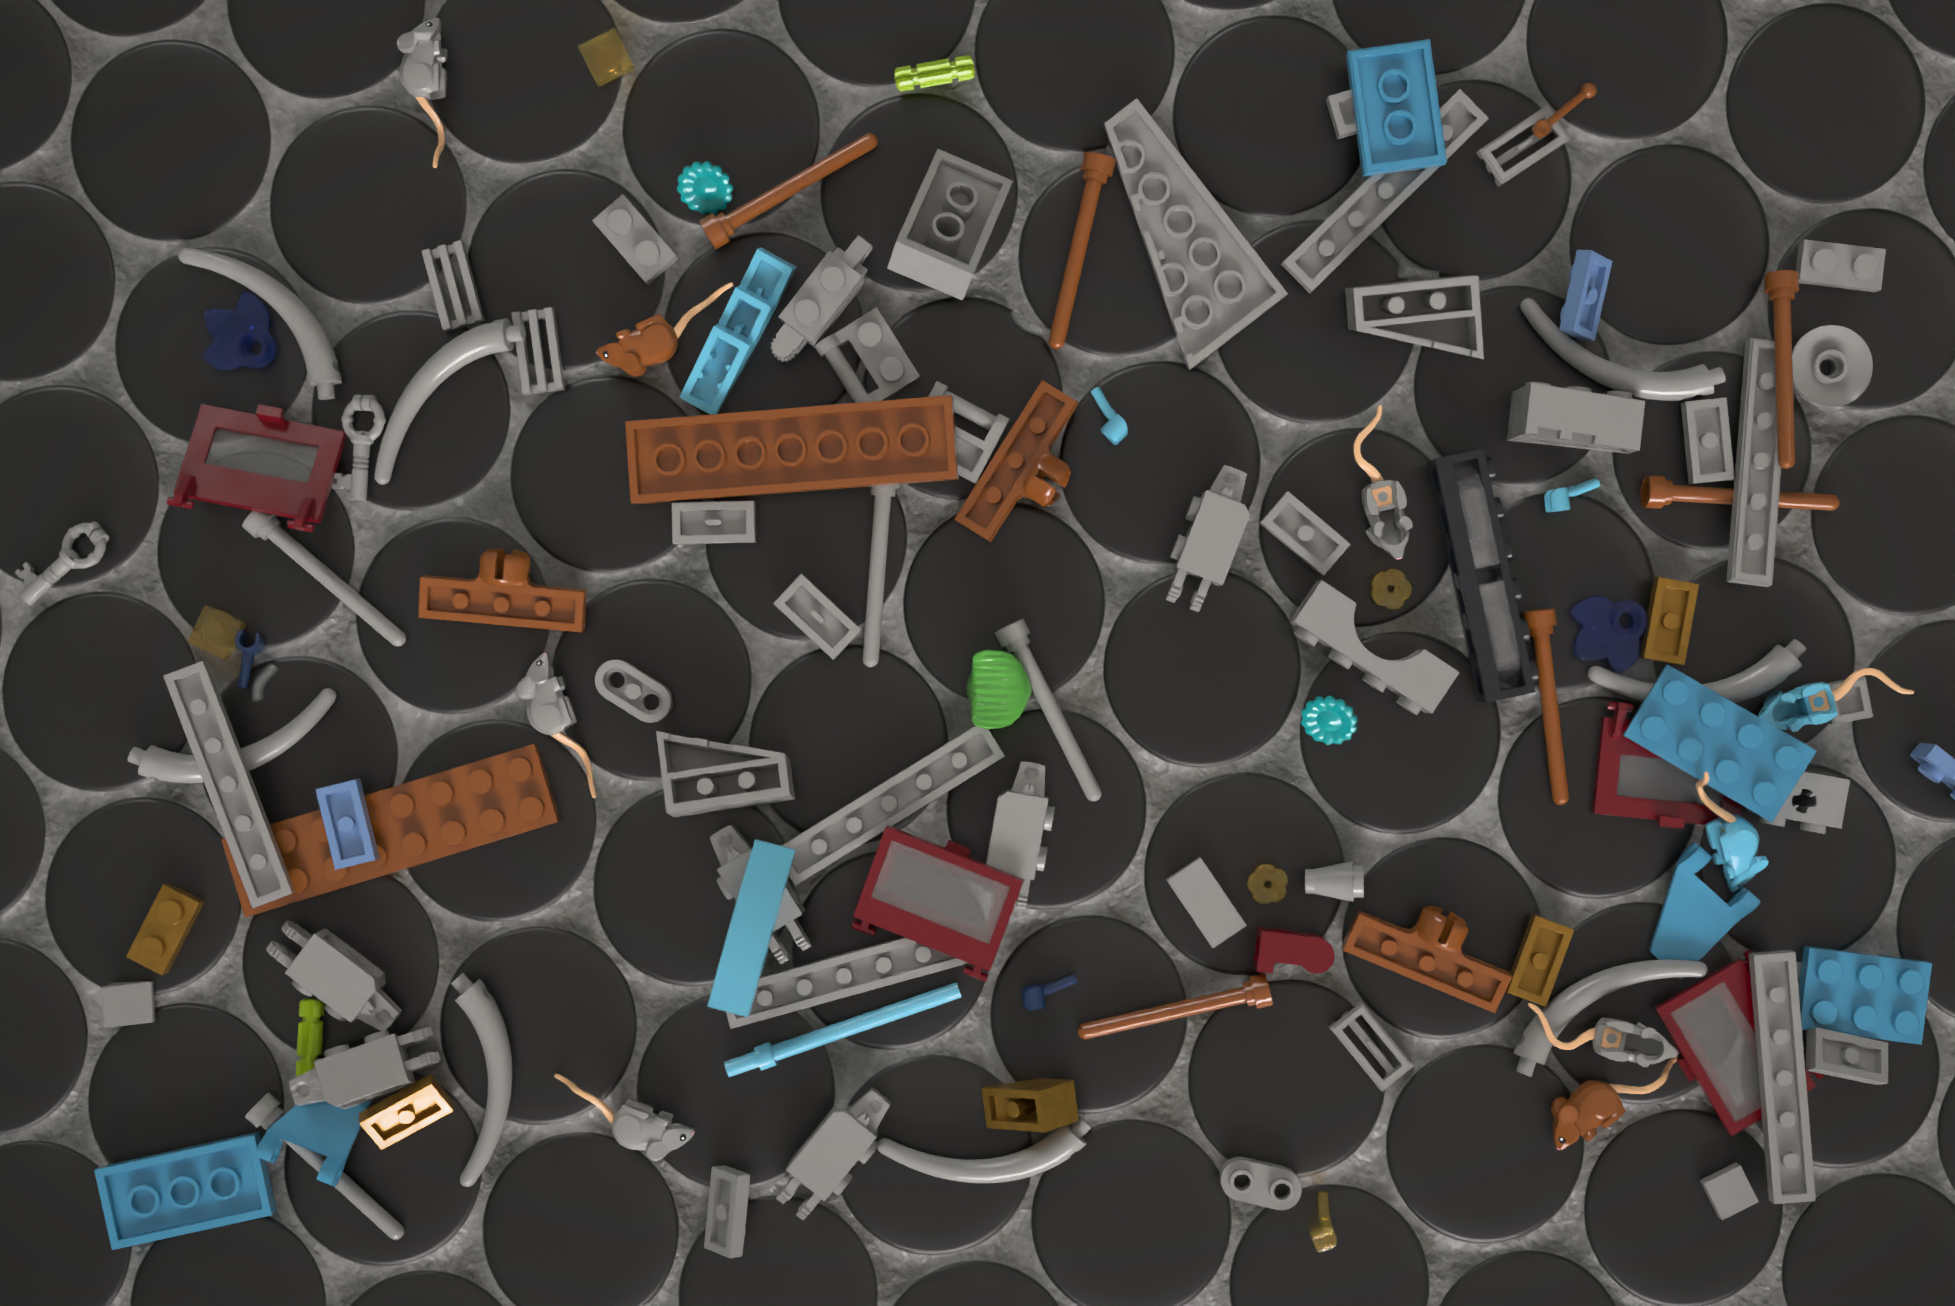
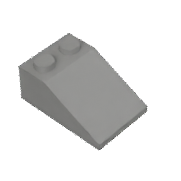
M937 149L896 240L887 269L963 301L1013 181Z

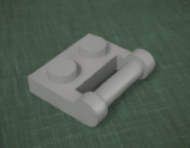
M877 307L815 345L819 355L827 358L854 403L887 400L921 378ZM851 343L877 384L878 389L872 393H867L840 350V347L844 344Z
M937 381L928 397L952 395L954 413L989 431L983 441L955 426L958 475L976 484L1010 419L1000 413L998 416H995L947 391L948 386Z

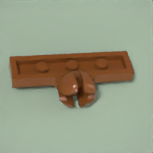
M1042 380L954 519L987 541L992 542L1020 498L1028 497L1044 507L1052 505L1060 497V494L1056 492L1053 486L1046 483L1044 479L1047 477L1065 488L1071 474L1067 463L1051 453L1052 445L1075 411L1078 402Z
M494 548L487 550L480 556L479 575L475 579L435 575L421 576L418 618L583 632L586 620L587 589L537 585L529 577L530 557L527 553L513 549V554H506L505 548Z
M1427 906L1423 908L1416 925L1411 929H1407L1361 910L1357 911L1343 941V951L1490 1012H1496L1512 979L1511 973L1461 951V946L1468 934L1466 922L1461 917L1451 911L1444 916L1441 914L1443 908Z

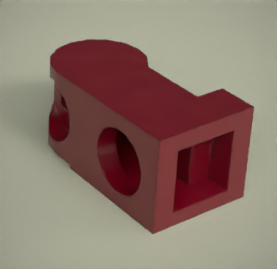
M1257 927L1252 965L1256 972L1273 974L1274 963L1302 966L1310 973L1319 974L1327 971L1333 965L1335 959L1334 950L1331 944L1322 936L1298 931Z

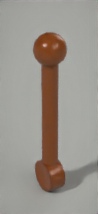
M1590 82L1583 84L1580 88V93L1548 119L1536 122L1532 127L1533 134L1538 138L1548 135L1553 124L1585 98L1590 99L1595 96L1597 92L1596 86Z

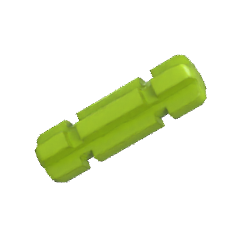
M970 55L955 57V61L949 62L948 58L916 64L917 68L911 69V66L908 65L897 67L894 70L896 87L901 92L914 90L915 85L925 88L953 83L952 79L958 78V81L973 79L975 76L974 63Z
M304 998L299 1003V1016L302 1017V1020L298 1022L297 1055L300 1056V1059L296 1061L297 1077L314 1069V1061L319 1060L318 1056L322 1054L323 1021H320V1017L324 1016V1002L318 998Z

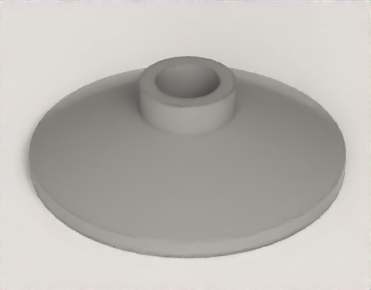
M1839 325L1817 327L1804 334L1792 350L1793 386L1805 400L1816 406L1835 408L1847 405L1861 396L1870 383L1873 372V359L1870 349L1861 336L1849 328ZM1822 361L1828 362L1831 366V372L1828 376L1820 371Z

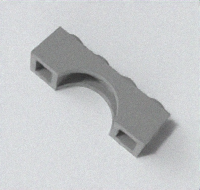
M1323 580L1316 581L1289 621L1297 627L1294 634L1311 646H1315L1317 642H1320L1329 648L1331 652L1328 657L1342 667L1349 670L1352 664L1365 673L1362 680L1383 693L1387 687L1400 697L1396 702L1414 715H1418L1420 710L1424 713L1432 714L1460 672L1426 649H1417L1410 655L1397 660H1385L1375 656L1363 646L1357 636L1354 625L1356 602Z

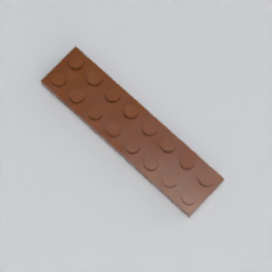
M952 395L625 421L631 504L959 480Z
M535 743L365 795L380 858L374 861L335 870L320 809L270 824L296 892L256 908L251 906L226 838L221 839L246 918L557 823L561 819L538 744Z

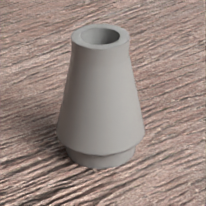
M1353 861L1317 869H1305L1306 894H1317L1354 902V898H1364V866L1353 865Z

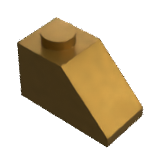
M1042 1078L981 1087L986 1128L1048 1132L1079 1121L1074 1080Z

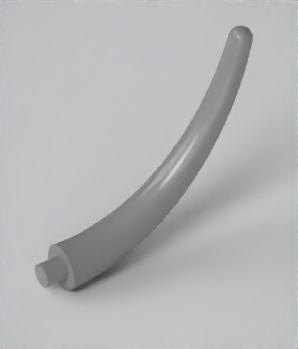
M182 248L179 251L178 258L182 263L208 269L231 278L249 288L270 304L284 319L296 337L305 360L308 384L317 386L318 399L329 400L335 398L334 385L342 383L334 350L318 320L292 291L265 272L240 260L200 249Z
M1526 298L1520 304L1521 311L1529 323L1551 349L1582 374L1613 390L1630 392L1635 397L1651 400L1681 401L1691 400L1694 396L1707 397L1713 395L1714 386L1726 381L1721 367L1708 370L1704 364L1683 370L1666 372L1643 371L1615 364L1593 354L1560 331L1533 299Z
M504 318L489 324L479 325L448 342L426 361L403 391L386 426L374 473V479L378 484H387L390 481L404 436L417 412L434 390L465 365L487 355L512 351L515 342L526 340V330L523 324L512 326L510 320Z
M1793 639L1785 648L1777 644L1764 658L1748 669L1731 677L1702 685L1733 703L1754 698L1781 684L1790 674L1798 671L1802 667L1798 658L1807 649L1796 639ZM1592 666L1588 670V677L1593 682L1615 693L1641 702L1644 701L1654 683L1643 682L1616 674L1600 666Z
M331 688L322 690L313 702L287 725L270 736L241 748L249 771L279 756L306 735L335 702L336 692ZM151 745L146 751L133 747L128 756V762L139 766L138 774L147 778L155 777L158 780L173 783H204L194 755L176 753Z
M1659 959L1611 967L1585 977L1569 986L1549 1001L1546 1007L1544 1006L1541 1010L1547 1018L1554 1036L1557 1038L1578 1013L1611 992L1633 984L1656 979L1702 978L1707 974V966L1700 961ZM1538 1014L1523 1032L1522 1040L1516 1045L1513 1054L1521 1056L1516 1071L1532 1077L1536 1062L1545 1065L1548 1054L1553 1046L1545 1035Z
M462 973L451 983L461 994L455 1001L466 1013L477 1032L483 1048L488 1076L487 1105L483 1125L474 1151L460 1176V1183L465 1187H470L475 1184L490 1160L505 1124L512 1089V1056L507 1029L494 998L487 991L481 979L473 984Z
M1079 1116V1121L1074 1122L1072 1125L1068 1124L1055 1129L1044 1139L1026 1149L988 1159L940 1157L914 1150L888 1138L880 1139L877 1149L883 1155L904 1166L938 1178L966 1183H1001L1040 1174L1066 1161L1074 1152L1080 1151L1087 1145L1083 1136L1092 1126L1084 1117Z

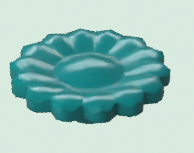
M695 161L692 166H685L683 173L678 176L679 184L677 191L681 194V201L688 204L690 210H697L702 215L706 213H713L715 215L718 210H725L727 203L732 200L733 184L729 182V175L723 173L720 166H713L708 161L702 164Z
M1318 696L1314 701H1308L1306 708H1303L1301 711V725L1305 727V733L1312 736L1315 741H1322L1326 745L1332 743L1341 744L1343 740H1350L1352 733L1357 730V716L1353 714V708L1346 705L1342 699L1336 700L1333 696H1327L1326 698Z

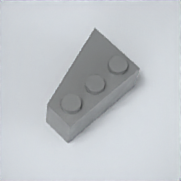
M1478 275L1345 288L1348 329L1484 359Z
M1526 382L1525 386L1512 392L1507 441L1630 454L1640 451L1645 401L1632 399L1633 393L1625 391H1607V395L1593 393L1591 392L1592 389L1587 387L1568 386L1562 388L1543 382Z
M656 731L666 813L674 818L795 800L791 763L785 753L734 744L729 745Z

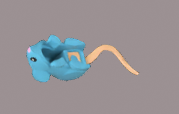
M1863 668L1849 675L1834 690H1831L1829 684L1824 682L1805 684L1784 694L1781 690H1776L1767 696L1758 717L1780 730L1790 729L1792 732L1800 730L1802 726L1807 724H1823L1838 715L1835 702L1847 694L1858 678L1864 675L1876 676L1890 688L1902 694H1913L1914 691L1900 687L1878 669Z
M1704 772L1703 779L1696 782L1697 793L1702 802L1719 816V818L1705 825L1706 835L1711 848L1716 849V852L1712 854L1713 862L1715 865L1723 864V873L1728 888L1731 892H1734L1750 881L1755 874L1765 869L1769 861L1766 856H1757L1759 835L1754 826L1745 818L1730 814L1706 795L1703 786L1709 782V773Z

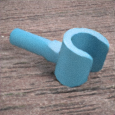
M1096 387L1091 391V394L1104 416L1109 420L1100 430L1114 445H1117L1128 434L1127 424L1111 408L1100 387Z
M1595 477L1575 486L1546 491L1544 495L1546 512L1570 510L1569 497L1577 496L1600 487L1598 478Z

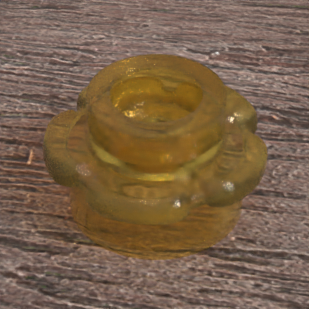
M1398 569L1379 572L1374 576L1371 583L1373 586L1371 596L1374 602L1379 606L1385 605L1388 609H1397L1403 606L1404 600L1410 597L1412 591L1411 583L1405 579V574ZM1389 585L1395 587L1393 593L1388 592L1387 588Z
M1262 864L1256 868L1254 873L1249 875L1247 887L1249 891H1252V897L1258 903L1268 904L1271 901L1277 903L1286 895L1285 885H1287L1288 879L1282 869H1275L1272 864ZM1265 881H1271L1272 886L1265 888Z

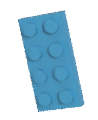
M1668 664L1663 668L1623 733L1624 737L1698 780H1702L1704 772H1708L1709 782L1706 785L1769 822H1773L1817 752L1815 749Z
M260 1132L100 1166L95 1169L94 1172L111 1249L125 1248L271 1216L277 1212L266 1161L254 1156L261 1141Z

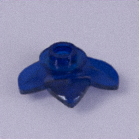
M243 292L239 298L236 311L227 309L205 311L206 327L215 342L204 351L202 358L211 366L229 371L241 365L258 369L267 366L273 360L276 354V343L268 332L270 314L266 306L255 295ZM260 341L262 350L258 355L253 356L250 351L251 345L254 342Z
M1596 596L1584 599L1572 607L1570 610L1571 615L1584 626L1574 641L1573 654L1575 658L1594 661L1607 657L1616 673L1625 671L1635 663L1640 654L1639 637L1645 632L1648 622L1647 614L1641 605L1629 600L1613 603L1605 597ZM1623 613L1631 617V625L1626 629L1622 628L1619 624V617Z

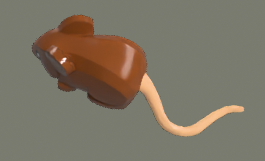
M730 282L722 286L706 300L690 309L682 316L675 327L669 324L661 314L637 323L635 325L636 330L632 332L629 329L617 332L618 342L609 343L596 350L597 355L605 363L621 368L631 376H642L646 372L647 366L662 364L673 357L677 350L678 338L691 318L713 303L724 291L732 287L733 283Z
M1678 1057L1671 1058L1665 1065L1658 1080L1647 1086H1626L1608 1084L1598 1080H1588L1580 1084L1568 1100L1564 1097L1556 1098L1552 1102L1551 1109L1554 1118L1553 1137L1557 1150L1561 1151L1578 1140L1580 1135L1588 1142L1596 1136L1597 1127L1607 1128L1617 1121L1626 1112L1618 1093L1646 1094L1658 1089L1667 1080L1669 1071Z

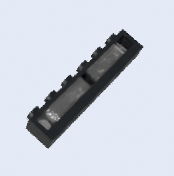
M1484 448L1428 461L1427 464L1478 702L1488 703L1535 693L1534 683L1538 682L1539 679L1538 670L1534 659L1528 658L1525 642L1530 641L1528 624L1525 618H1520L1517 602L1521 601V590L1516 577L1511 578L1508 562L1513 560V553L1510 541L1507 537L1503 538L1500 521L1504 520V510L1500 498L1494 497L1491 481H1494L1496 477L1493 461L1490 456H1485Z

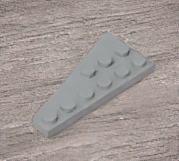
M1136 98L1106 121L1103 127L1114 159H1116V165L1188 371H1190L1278 303L1288 293Z

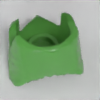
M989 649L977 652L972 657V670L965 688L971 706V721L975 726L983 729L1009 726L1020 717L1031 697L1033 689L1030 679L1021 662L1012 654Z

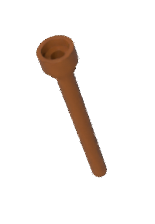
M867 133L724 216L723 213L715 216L712 213L699 220V223L716 250L730 242L728 238L734 235V229L874 149L878 144V139L873 133Z
M1084 152L1080 170L1084 171L1082 178L1086 182L1049 336V345L1056 350L1061 349L1065 344L1101 186L1107 183V178L1112 177L1116 159L1100 153Z
M1793 270L1772 271L1764 275V292L1769 294V300L1773 302L1777 454L1778 464L1784 469H1789L1795 464L1791 300L1795 299V292L1799 291V273Z
M1645 475L1640 487V502L1643 508L1661 509L1664 505H1670L1672 501L1732 505L1734 488L1673 485V482L1666 480L1664 476ZM1779 492L1778 508L1833 511L1840 504L1839 498L1832 494Z
M1555 608L1522 612V618H1525L1530 636H1533L1552 799L1556 804L1564 805L1569 800L1550 642V634L1554 633L1553 626L1557 625Z
M1263 973L1250 976V981L1242 982L1243 987L1082 1023L1077 1029V1034L1081 1039H1091L1247 1003L1248 1007L1256 1005V1008L1259 1009L1272 1006L1273 1001L1266 974Z

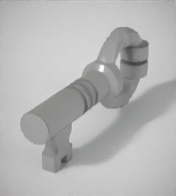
M356 394L346 406L341 417L343 429L353 443L354 459H352V474L345 476V474L335 473L334 479H337L336 484L332 483V489H350V499L366 501L370 445L380 436L386 419L383 408L377 402V398L374 395ZM355 411H373L375 415L373 419L374 426L369 432L363 430L356 431L352 423L354 422L353 415Z
M98 522L81 523L71 527L62 541L59 558L40 575L34 573L35 569L28 562L22 565L25 568L24 570L17 569L15 571L16 575L24 580V585L26 586L19 593L20 598L31 606L71 568L84 569L100 562L106 550V542L109 539V536ZM82 533H85L95 545L93 553H90L84 559H80L78 553L72 550L74 540Z

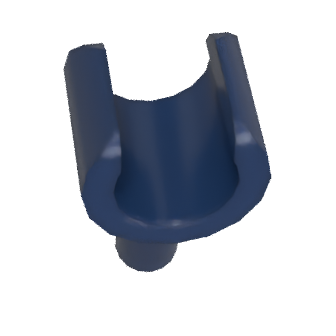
M244 629L240 630L235 637L236 646L243 651L237 686L248 688L252 662H254L255 655L260 654L264 650L265 639L257 632L254 645L246 648L245 643L248 633Z
M1071 974L1051 983L1026 985L1022 990L1023 1007L1027 1010L1046 1008L1045 995L1076 984L1077 979L1075 975Z

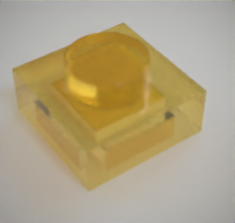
M615 28L578 46L599 87L635 69Z
M204 605L187 643L221 659L230 660L236 647L235 637L240 630L245 628L247 623L212 606Z

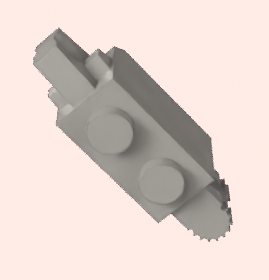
M859 235L845 252L839 247L833 253L828 251L779 315L784 325L777 332L776 338L771 343L772 347H770L773 350L772 354H775L774 356L777 357L778 361L781 360L782 363L784 361L786 363L792 361L795 355H798L807 343L815 348V345L824 338L864 284L863 277L868 269L862 266V263L873 250V247Z
M1223 465L1209 491H1204L1201 498L1193 496L1185 516L1186 520L1191 521L1186 537L1178 535L1170 555L1171 558L1176 559L1173 568L1176 570L1166 600L1175 603L1181 595L1186 575L1199 578L1200 582L1192 595L1190 609L1199 612L1210 584L1212 583L1217 586L1224 584L1250 517L1246 506L1241 503L1247 473Z
M1029 761L1020 762L1012 789H1007L998 795L986 864L1025 879L1016 902V909L1022 910L1026 908L1030 882L1034 880L1036 870L1044 871L1048 847L1040 846L1043 830L1051 831L1055 807L1047 806L1048 796H1045V765ZM995 890L992 892L991 904L994 903L997 895Z
M730 824L713 834L710 840L721 864L717 869L720 877L716 881L728 900L734 897L737 902L753 847L749 845L734 825ZM788 881L769 948L780 964L789 960L786 947L775 933L782 926H787L794 942L802 951L811 947L807 935L796 919L804 913L805 908Z
M287 920L281 928L287 937L303 948L297 956L285 945L275 941H271L266 950L278 962L288 968L285 974L293 979L292 985L306 996H316L326 1004L325 1010L340 1021L348 1020L351 1023L359 1019L382 1032L388 1030L399 1017L402 1009L382 990L386 985L385 972L329 930L323 929L312 935L293 921Z
M431 1027L419 1029L401 1036L396 1034L390 1035L388 1030L385 1032L380 1031L364 1038L365 1044L350 1049L349 1045L345 1044L326 1050L324 1052L325 1058L314 1061V1069L289 1081L295 1105L303 1106L325 1101L335 1107L348 1109L412 1085L416 1082L413 1072L441 1061L437 1051L427 1052L410 1060L407 1054V1047L427 1042L434 1037Z
M872 1087L852 1106L847 1103L835 1104L789 1161L786 1171L792 1177L777 1195L776 1199L784 1204L792 1198L801 1183L805 1185L812 1193L800 1204L796 1213L800 1219L805 1220L821 1199L825 1202L832 1192L838 1196L853 1178L849 1171L858 1160L863 1164L866 1163L879 1146L874 1141L879 1130L877 1127L890 1107L891 1102Z

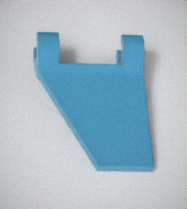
M1695 842L1683 852L1675 865L1649 951L1657 959L1700 961L1739 920L1754 911L1761 903L1744 886L1732 895L1728 903H1725L1694 873L1702 869L1711 860L1712 856Z
M372 1100L348 1109L335 1107L325 1101L303 1106L296 1105L267 1130L254 1156L275 1164L283 1141L327 1156L316 1180L336 1187L361 1127L359 1124V1113L368 1109Z

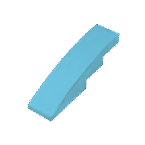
M762 247L756 250L740 285L735 287L718 324L713 326L679 398L710 415L720 412L776 310L797 268L796 266Z
M755 839L707 1007L749 1017L772 933L775 930L796 849Z

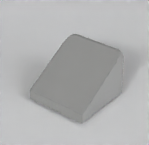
M153 981L120 982L103 986L102 1007L104 1027L155 1022Z

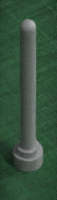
M900 484L868 486L871 487V495H875L863 645V663L867 667H874L879 661L891 497H895L896 489H900Z
M252 511L247 516L242 527L254 538L270 539L392 645L402 646L406 642V635L402 630L280 527L281 522L277 519V515Z
M1024 618L994 632L1001 648L1006 646L1008 652H1013L1016 659L1024 667L1030 679L1032 691L1086 798L1090 801L1099 800L1102 794L1101 789L1027 645L1031 642L1027 636L1031 632Z
M268 1092L246 1114L245 1118L256 1128L261 1125L267 1130L283 1117L284 1111L278 1107L281 1103ZM284 1141L319 1173L327 1156ZM342 1172L335 1188L391 1239H400L404 1234L403 1226L349 1176Z

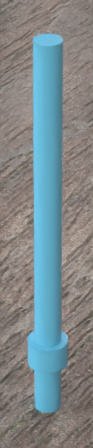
M957 982L774 1045L770 1042L754 1047V1052L725 1061L726 1072L729 1077L758 1067L762 1071L777 1066L778 1060L962 997Z

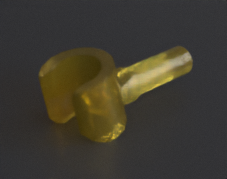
M1327 1191L1317 1192L1319 1220L1322 1228L1310 1231L1314 1247L1318 1253L1333 1249L1337 1243L1329 1216Z

